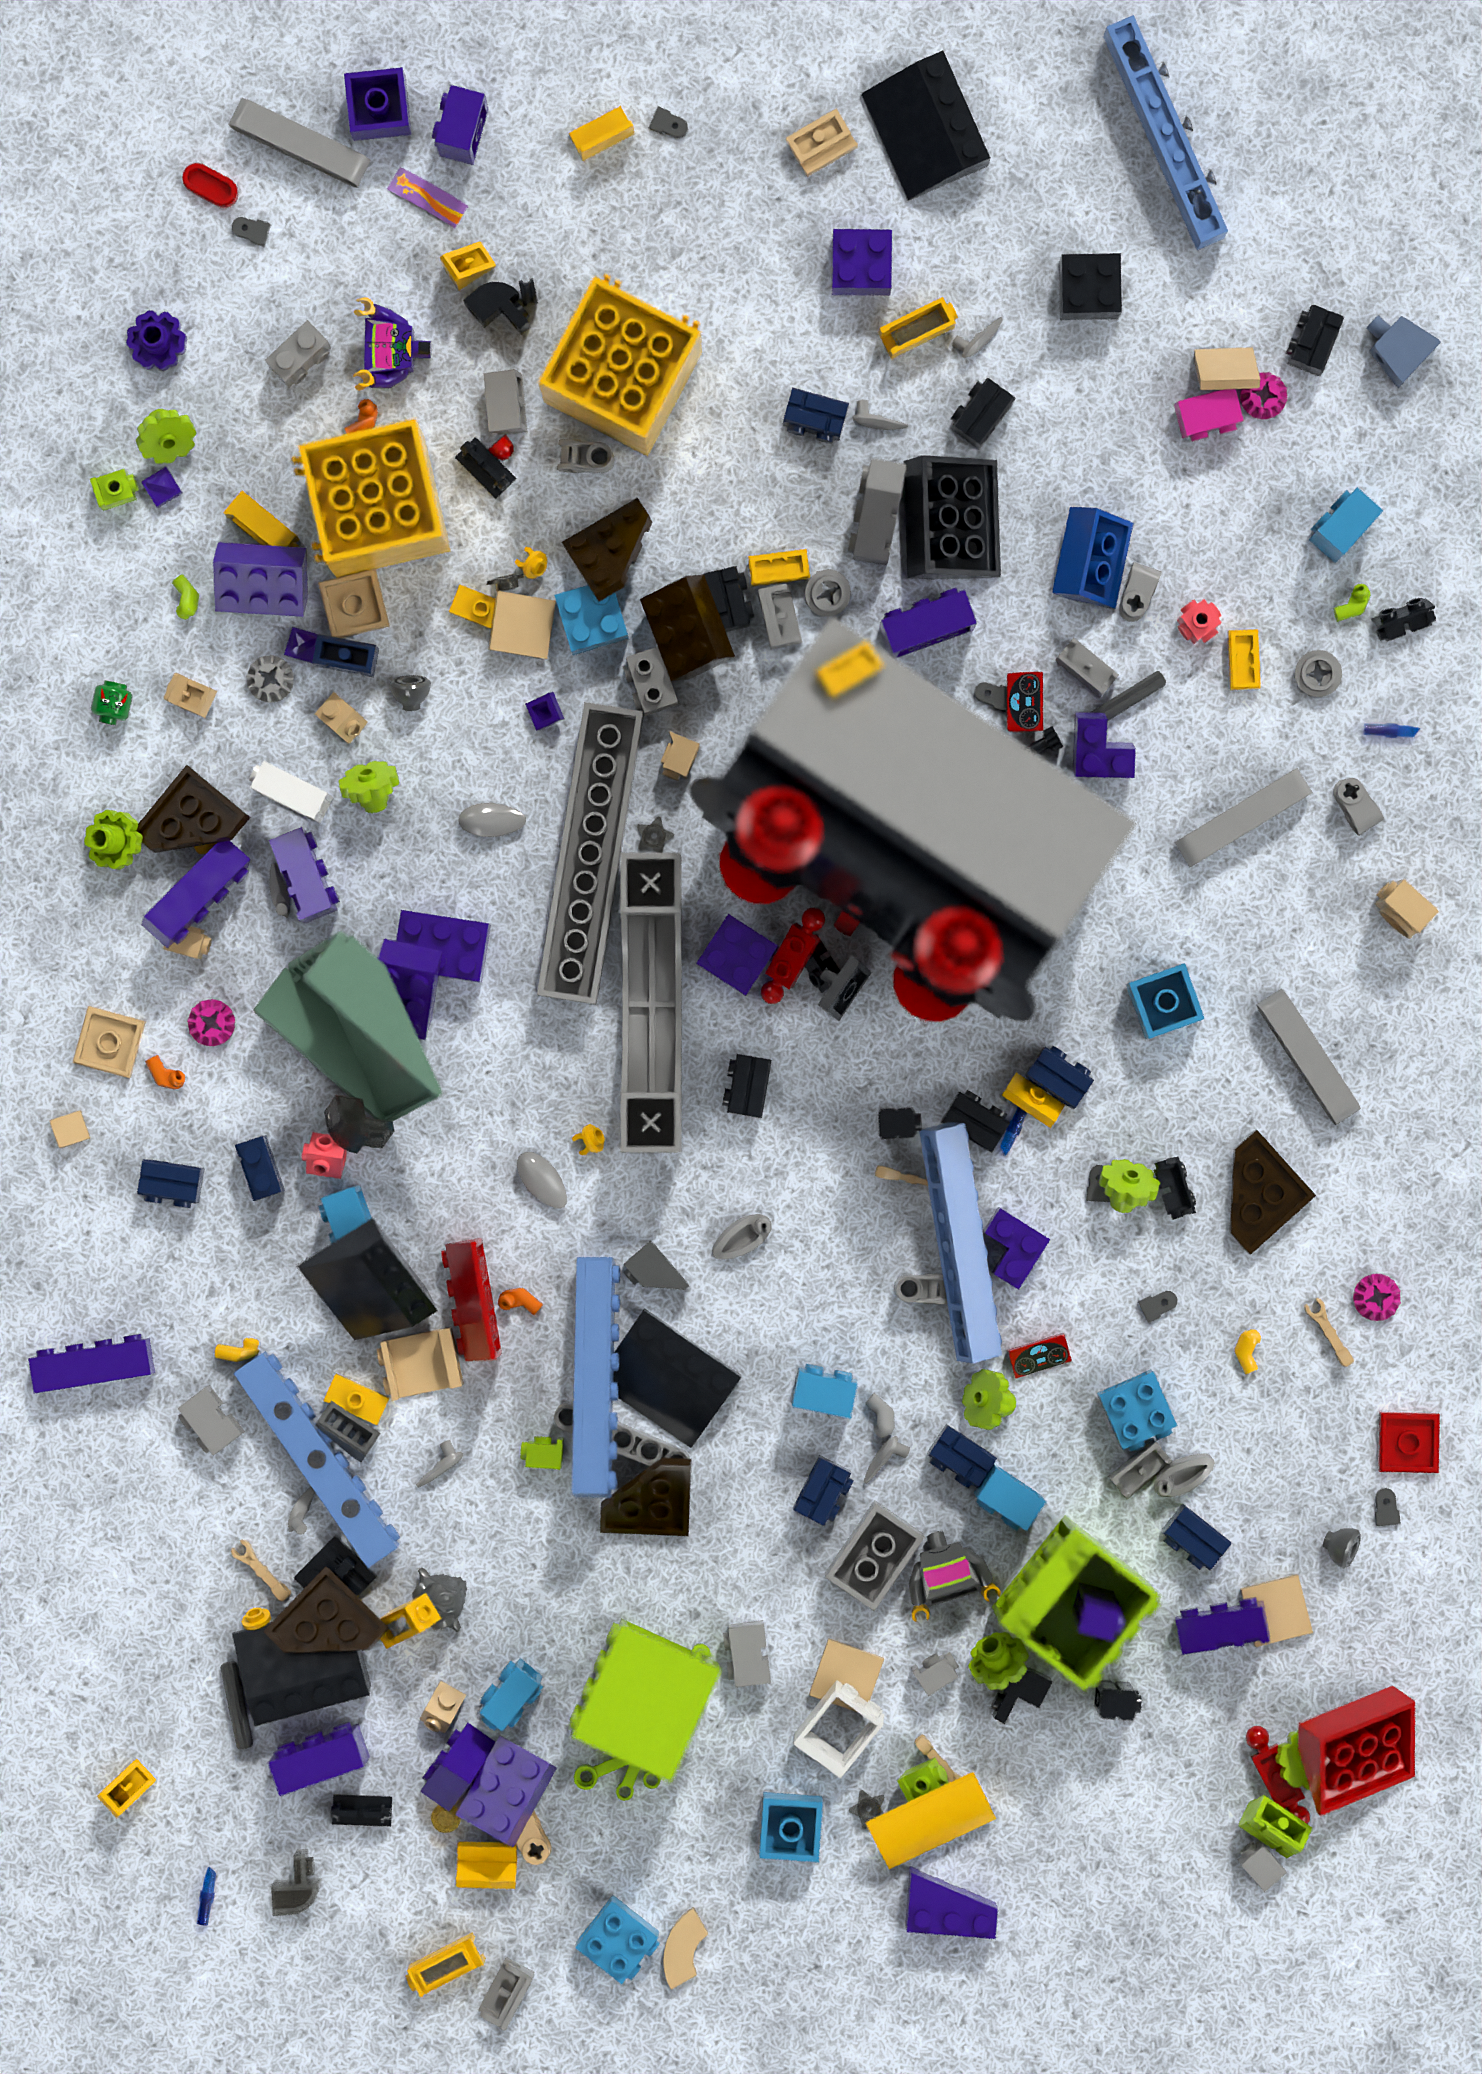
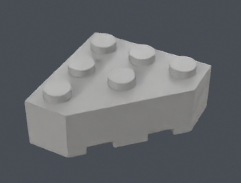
M871 458L870 466H863L859 493L864 494V499H857L853 521L859 523L857 534L851 533L848 551L854 552V560L882 565L888 564L907 464Z

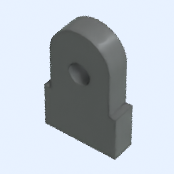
M658 106L649 129L660 134L665 133L675 138H682L687 134L688 125L684 119ZM677 124L678 128L673 129L672 125Z
M238 217L232 222V230L236 236L248 239L253 244L265 246L271 223L259 219L254 221L245 217ZM243 226H248L246 231L242 230Z
M982 682L976 686L974 694L979 701L993 705L995 709L1007 711L1006 686L1000 685L999 687L987 682ZM986 690H989L991 692V695L986 696L984 692Z
M1095 1165L1090 1170L1086 1201L1110 1202L1109 1197L1104 1194L1105 1188L1100 1186L1099 1181L1096 1180V1176L1101 1174L1103 1165Z
M1164 1291L1153 1297L1148 1296L1138 1301L1148 1323L1160 1318L1161 1314L1175 1308L1178 1302L1177 1296L1171 1291ZM1163 1299L1167 1300L1166 1305H1162L1161 1301Z
M1381 1488L1376 1493V1526L1401 1524L1395 1493L1389 1488ZM1385 1498H1388V1504L1383 1503V1500Z

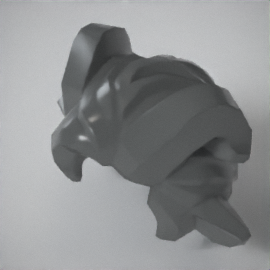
M419 1568L420 1583L412 1592V1598H417L425 1593L429 1597L441 1617L440 1620L431 1625L433 1630L449 1627L459 1632L461 1626L458 1616L463 1610L465 1603L466 1581H463L461 1577L456 1578L444 1574L430 1576L426 1569Z

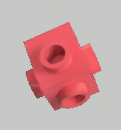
M1194 599L1180 609L1183 615L1177 619V622L1180 624L1177 627L1187 641L1190 639L1195 644L1202 639L1206 643L1219 633L1216 628L1222 623L1219 619L1221 613L1212 602L1208 604L1203 599L1197 603ZM1201 614L1206 623H1197L1196 616Z
M312 1132L310 1143H304L302 1151V1161H306V1174L341 1179L347 1157L348 1138Z

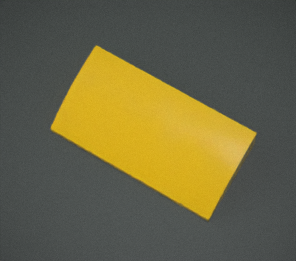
M973 1771L867 1821L866 1825L889 1869H892L995 1820L996 1817Z

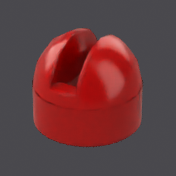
M505 434L488 450L495 458L506 460L512 456L514 445Z

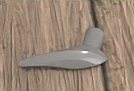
M1002 317L992 322L982 332L977 333L970 342L960 336H956L952 346L963 352V358L976 354L996 333L1003 321Z
M857 401V415H854L852 419L860 425L879 430L908 428V424L887 419L881 415L869 414L868 401Z
M272 863L269 878L271 898L277 914L288 918L290 912L289 893L280 877L277 863Z
M897 1436L890 1438L874 1456L863 1482L867 1484L880 1468L888 1462L893 1453L906 1458L910 1447L898 1443Z
M450 1440L440 1444L445 1458L437 1462L433 1469L420 1479L416 1484L418 1488L433 1481L461 1460L463 1453H456Z
M311 1486L297 1500L290 1512L288 1520L289 1532L295 1530L297 1534L302 1535L307 1531V1526L304 1524L303 1519L310 1508L315 1494Z

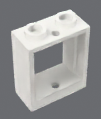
M263 761L261 766H255L249 778V781L252 782L250 788L318 823H321L334 798L327 792Z
M836 1680L794 1733L793 1744L841 1778L881 1729L884 1722V1714L873 1701L867 1702L858 1696L859 1693L854 1687L847 1683L843 1685ZM837 1697L870 1720L844 1754L810 1731Z

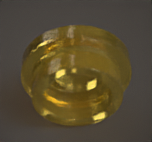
M437 1805L431 1815V1822L434 1828L442 1833L454 1831L461 1821V1818L456 1816L458 1808L454 1805L450 1811H447L442 1806Z

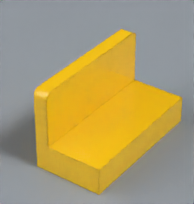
M619 106L571 131L569 136L582 161L635 133L632 122L628 121L622 107Z
M459 1841L457 1843L456 1888L516 1889L517 1844L512 1847L503 1842Z

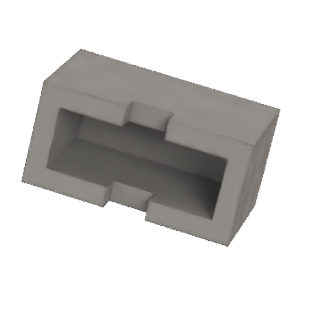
M210 1385L203 1388L177 1409L181 1413L178 1417L188 1430L193 1428L199 1436L196 1441L205 1453L210 1451L212 1455H215L245 1431L231 1413L227 1416L223 1413L220 1406L224 1403Z
M763 1620L729 1624L728 1632L723 1633L725 1651L731 1650L732 1662H727L729 1680H735V1688L771 1683L768 1655L762 1656L761 1648H766Z

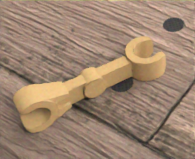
M880 1165L876 1167V1177L898 1181L901 1179L907 1183L915 1185L918 1183L928 1186L927 1179L918 1178L919 1176L908 1173L907 1175L901 1174V1172L893 1168Z
M1315 1298L1320 1306V1310L1317 1313H1312L1309 1306L1305 1304L1306 1314L1319 1324L1324 1332V1336L1335 1350V1355L1340 1364L1344 1367L1351 1365L1354 1359L1348 1349L1343 1346L1336 1334V1330L1328 1321L1324 1302L1319 1298Z
M240 1540L242 1545L246 1547V1553L240 1555L235 1548H232L231 1553L233 1557L249 1565L256 1575L261 1577L271 1588L272 1593L279 1601L286 1600L291 1595L288 1587L281 1581H278L268 1570L267 1566L257 1559L251 1544L247 1540Z
M923 1734L915 1739L917 1748L924 1755H927L929 1759L936 1758L939 1765L944 1767L949 1783L962 1777L950 1768L947 1761L943 1760Z

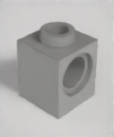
M1260 1840L1256 1844L1254 1842L1247 1844L1240 1851L1241 1857L1237 1859L1264 1892L1287 1873Z

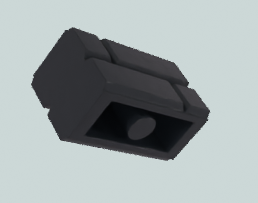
M1312 304L1307 312L1302 310L1296 327L1300 328L1297 339L1291 338L1285 352L1286 355L1290 356L1287 364L1316 376H1321L1343 323L1344 316Z
M986 378L983 384L977 381L968 394L972 398L966 407L960 405L951 417V420L954 421L951 429L979 450L1016 399L990 378Z
M737 566L702 574L706 578L725 631L729 632L749 627V619L754 618L751 601L745 602L742 590L748 589L744 572L738 573Z
M741 1054L736 1055V1060L730 1059L727 1076L733 1077L731 1089L725 1088L722 1106H728V1113L762 1118L772 1060Z
M969 1090L965 1094L958 1092L940 1122L943 1124L948 1122L965 1123L969 1140L992 1153L1010 1124L1005 1119L1007 1113L994 1105L989 1110L979 1104L982 1098Z
M895 1108L880 1109L878 1112L879 1136L881 1139H895L897 1136L899 1138H913L917 1134L916 1131H921L922 1129L921 1113H916L914 1108H898L897 1111Z
M1100 1680L1095 1687L1094 1707L1102 1719H1116L1118 1717L1119 1720L1133 1721L1136 1713H1141L1142 1696L1139 1695L1138 1690H1134L1129 1682L1116 1681L1113 1684L1109 1680Z

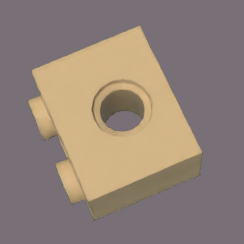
M1405 879L1397 882L1394 880L1390 883L1387 882L1376 894L1379 900L1375 905L1380 909L1379 913L1395 930L1409 939L1414 934L1420 933L1439 912Z

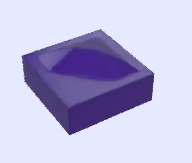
M167 467L162 468L141 482L157 508L183 493Z
M292 626L284 655L313 664L318 634Z
M549 692L525 704L536 731L565 719L554 692Z

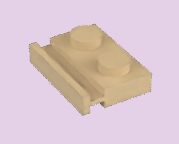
M837 108L786 137L788 146L807 177L858 148L857 142L852 137Z

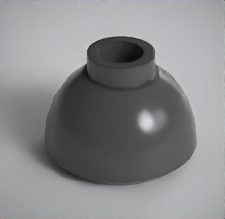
M418 675L400 676L390 682V690L393 697L402 704L405 711L419 710L420 704L427 698L431 687L429 679Z
M1344 1528L1334 1533L1328 1531L1325 1536L1323 1548L1328 1549L1329 1556L1333 1562L1343 1569L1349 1567L1356 1556L1361 1541L1360 1531L1354 1528Z

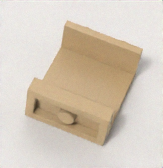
M452 1327L385 1340L380 1343L381 1348L377 1349L380 1366L385 1365L387 1377L383 1378L384 1390L386 1395L391 1394L392 1401L402 1397L445 1388L452 1389L464 1385Z

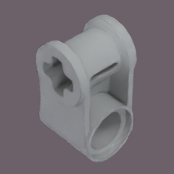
M575 439L559 440L561 461L557 465L558 471L568 473H606L614 466V455L610 447L605 443L586 442ZM597 452H606L608 459L605 463L598 465L593 462V456Z
M1133 562L1119 604V612L1123 619L1135 622L1142 618L1154 595L1162 571ZM1132 600L1137 601L1138 609L1135 612L1130 611L1131 606L1129 604Z
M1347 778L1335 784L1333 789L1334 798L1344 812L1349 825L1358 836L1384 820L1379 807L1371 799L1359 780ZM1345 785L1347 787H1354V791L1351 793L1352 797H1344Z
M907 1274L897 1278L894 1283L896 1296L905 1302L947 1304L943 1274ZM912 1280L916 1286L914 1294L907 1297L903 1296L900 1290L902 1283Z

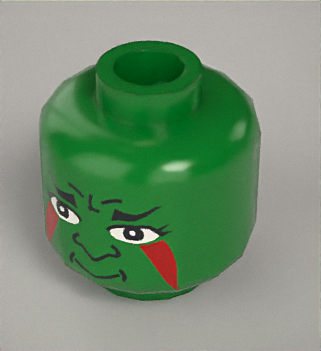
M104 680L103 685L95 687L91 711L99 716L98 722L116 726L117 720L123 721L128 718L133 695L127 690V685Z

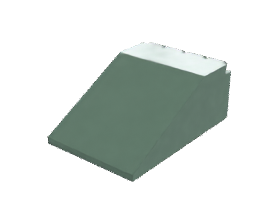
M339 931L288 964V969L285 967L253 1009L255 1014L382 1126L439 1098L442 1094L440 1085L385 965L352 935L348 937L344 932Z

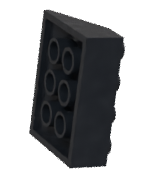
M943 50L913 63L861 93L908 201L989 166L990 155Z
M921 455L903 461L904 464H907L904 476L907 578L934 580L1001 577L997 460Z
M374 1218L366 1221L297 1265L299 1271L354 1340L413 1327L438 1311L427 1288Z
M645 1308L614 1351V1353L619 1355V1369L614 1371L613 1383H618V1398L690 1448L695 1444L741 1379V1374Z
M272 1622L256 1630L244 1629L232 1633L246 1700L254 1726L370 1695L371 1681L362 1651L285 1653L263 1632Z

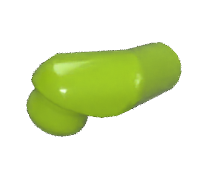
M181 574L173 580L172 584L181 594L176 613L179 618L186 620L197 612L199 593L187 578Z
M1355 585L1348 604L1333 608L1337 622L1364 613L1371 596L1367 585Z

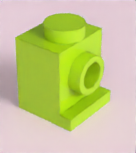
M125 469L97 478H90L98 505L103 511L137 500L135 492L139 491L134 474L129 475ZM118 482L120 484L119 490L111 492V484Z
M534 1436V1441L521 1443L520 1459L526 1460L525 1467L561 1470L564 1438L558 1437L557 1443H551V1437Z
M936 1758L906 1770L897 1780L908 1802L949 1783L944 1767L939 1765Z

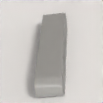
M241 98L229 123V126L235 131L355 188H358L371 161L365 155L245 98Z
M1296 768L1174 843L1188 866L1192 867L1313 792L1299 769Z
M1279 989L1256 1005L1258 1011L1334 1125L1339 1124L1359 1111L1361 1108L1356 1098L1284 990Z
M565 1402L556 1409L554 1421L557 1427L573 1434V1423L566 1424L560 1419L561 1410L569 1408L574 1411V1403ZM618 1422L617 1430H612V1442H615L614 1435L620 1431L628 1433L631 1439L629 1445L625 1447L617 1445V1453L647 1466H651L661 1458H670L675 1454L683 1456L684 1459H690L689 1454L684 1449ZM646 1443H653L658 1448V1454L653 1458H646L641 1452V1447Z

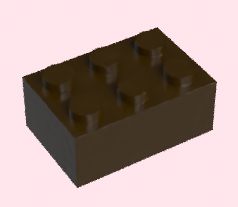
M704 575L684 576L640 599L671 681L691 679L735 657Z

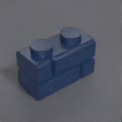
M792 387L783 419V426L788 427L787 431L789 433L804 436V433L808 432L815 434L816 440L832 444L833 440H840L849 403Z
M318 634L313 664L320 668L352 674L360 673L363 676L374 677L379 648L374 644Z
M1052 1046L1050 1050L1047 1047H1043L1024 1077L1071 1109H1075L1094 1082V1079L1089 1077L1091 1071L1078 1062L1073 1066L1064 1060L1067 1054L1057 1047Z
M267 1135L235 1145L238 1157L242 1159L240 1163L253 1201L285 1191Z
M143 1159L137 1194L145 1195L144 1201L161 1204L162 1198L174 1200L173 1206L191 1208V1203L196 1204L200 1201L205 1168Z
M948 1424L944 1426L927 1452L928 1456L932 1458L929 1462L942 1472L948 1468L957 1474L954 1479L968 1489L971 1484L977 1488L980 1486L997 1459L995 1455Z
M819 1455L793 1505V1510L825 1526L827 1520L833 1522L840 1509V1506L836 1504L840 1495L846 1496L854 1481L849 1478L851 1471Z
M1183 1503L1161 1530L1166 1535L1163 1541L1176 1552L1181 1547L1190 1554L1187 1560L1199 1570L1203 1566L1211 1570L1232 1543Z

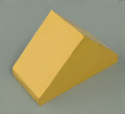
M481 241L448 252L440 257L444 270L458 291L497 266Z
M135 1759L97 1795V1798L118 1818L156 1779L138 1759Z

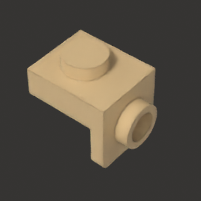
M174 673L167 685L164 700L206 718L217 691L188 679L181 674Z
M335 692L315 712L318 718L347 743H351L368 723Z
M440 1681L419 1719L424 1722L428 1729L445 1733L466 1694Z

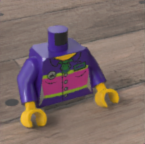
M367 297L356 299L357 302L363 303L364 311L354 310V314L360 317L368 315L370 318H365L364 369L353 374V377H361L363 383L357 384L355 389L360 391L368 386L370 388H392L405 380L409 373L414 372V358H431V341H415L413 327L409 325L405 318L391 309L373 304L372 300Z

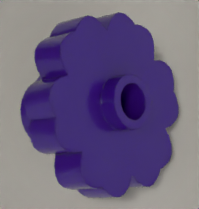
M149 310L144 314L138 315L136 317L137 326L128 328L126 345L133 351L132 358L134 361L147 370L156 366L160 371H165L169 367L176 366L178 363L177 355H183L186 352L187 343L186 334L180 330V321L172 317L168 312H162L158 316L154 311ZM161 337L158 342L153 343L154 338Z

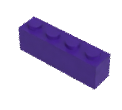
M231 841L216 843L143 916L141 925L167 949L174 942L177 945L180 944L189 934L187 929L194 922L197 925L200 924L210 912L207 909L214 902L217 904L221 903L229 894L228 888L234 882L239 884L250 872L247 868L251 859Z
M141 1334L124 1336V1342L115 1344L112 1343L111 1338L94 1341L95 1347L83 1348V1343L65 1346L66 1352L54 1353V1348L37 1350L35 1357L28 1358L33 1392L35 1394L152 1375L155 1373L150 1338L142 1339Z
M1079 1582L1072 1608L1078 1632L1114 1641L1115 1634H1121L1125 1620L1114 1591Z

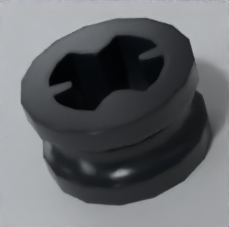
M529 278L527 283L519 280L523 306L527 307L530 302L537 305L538 300L533 278Z

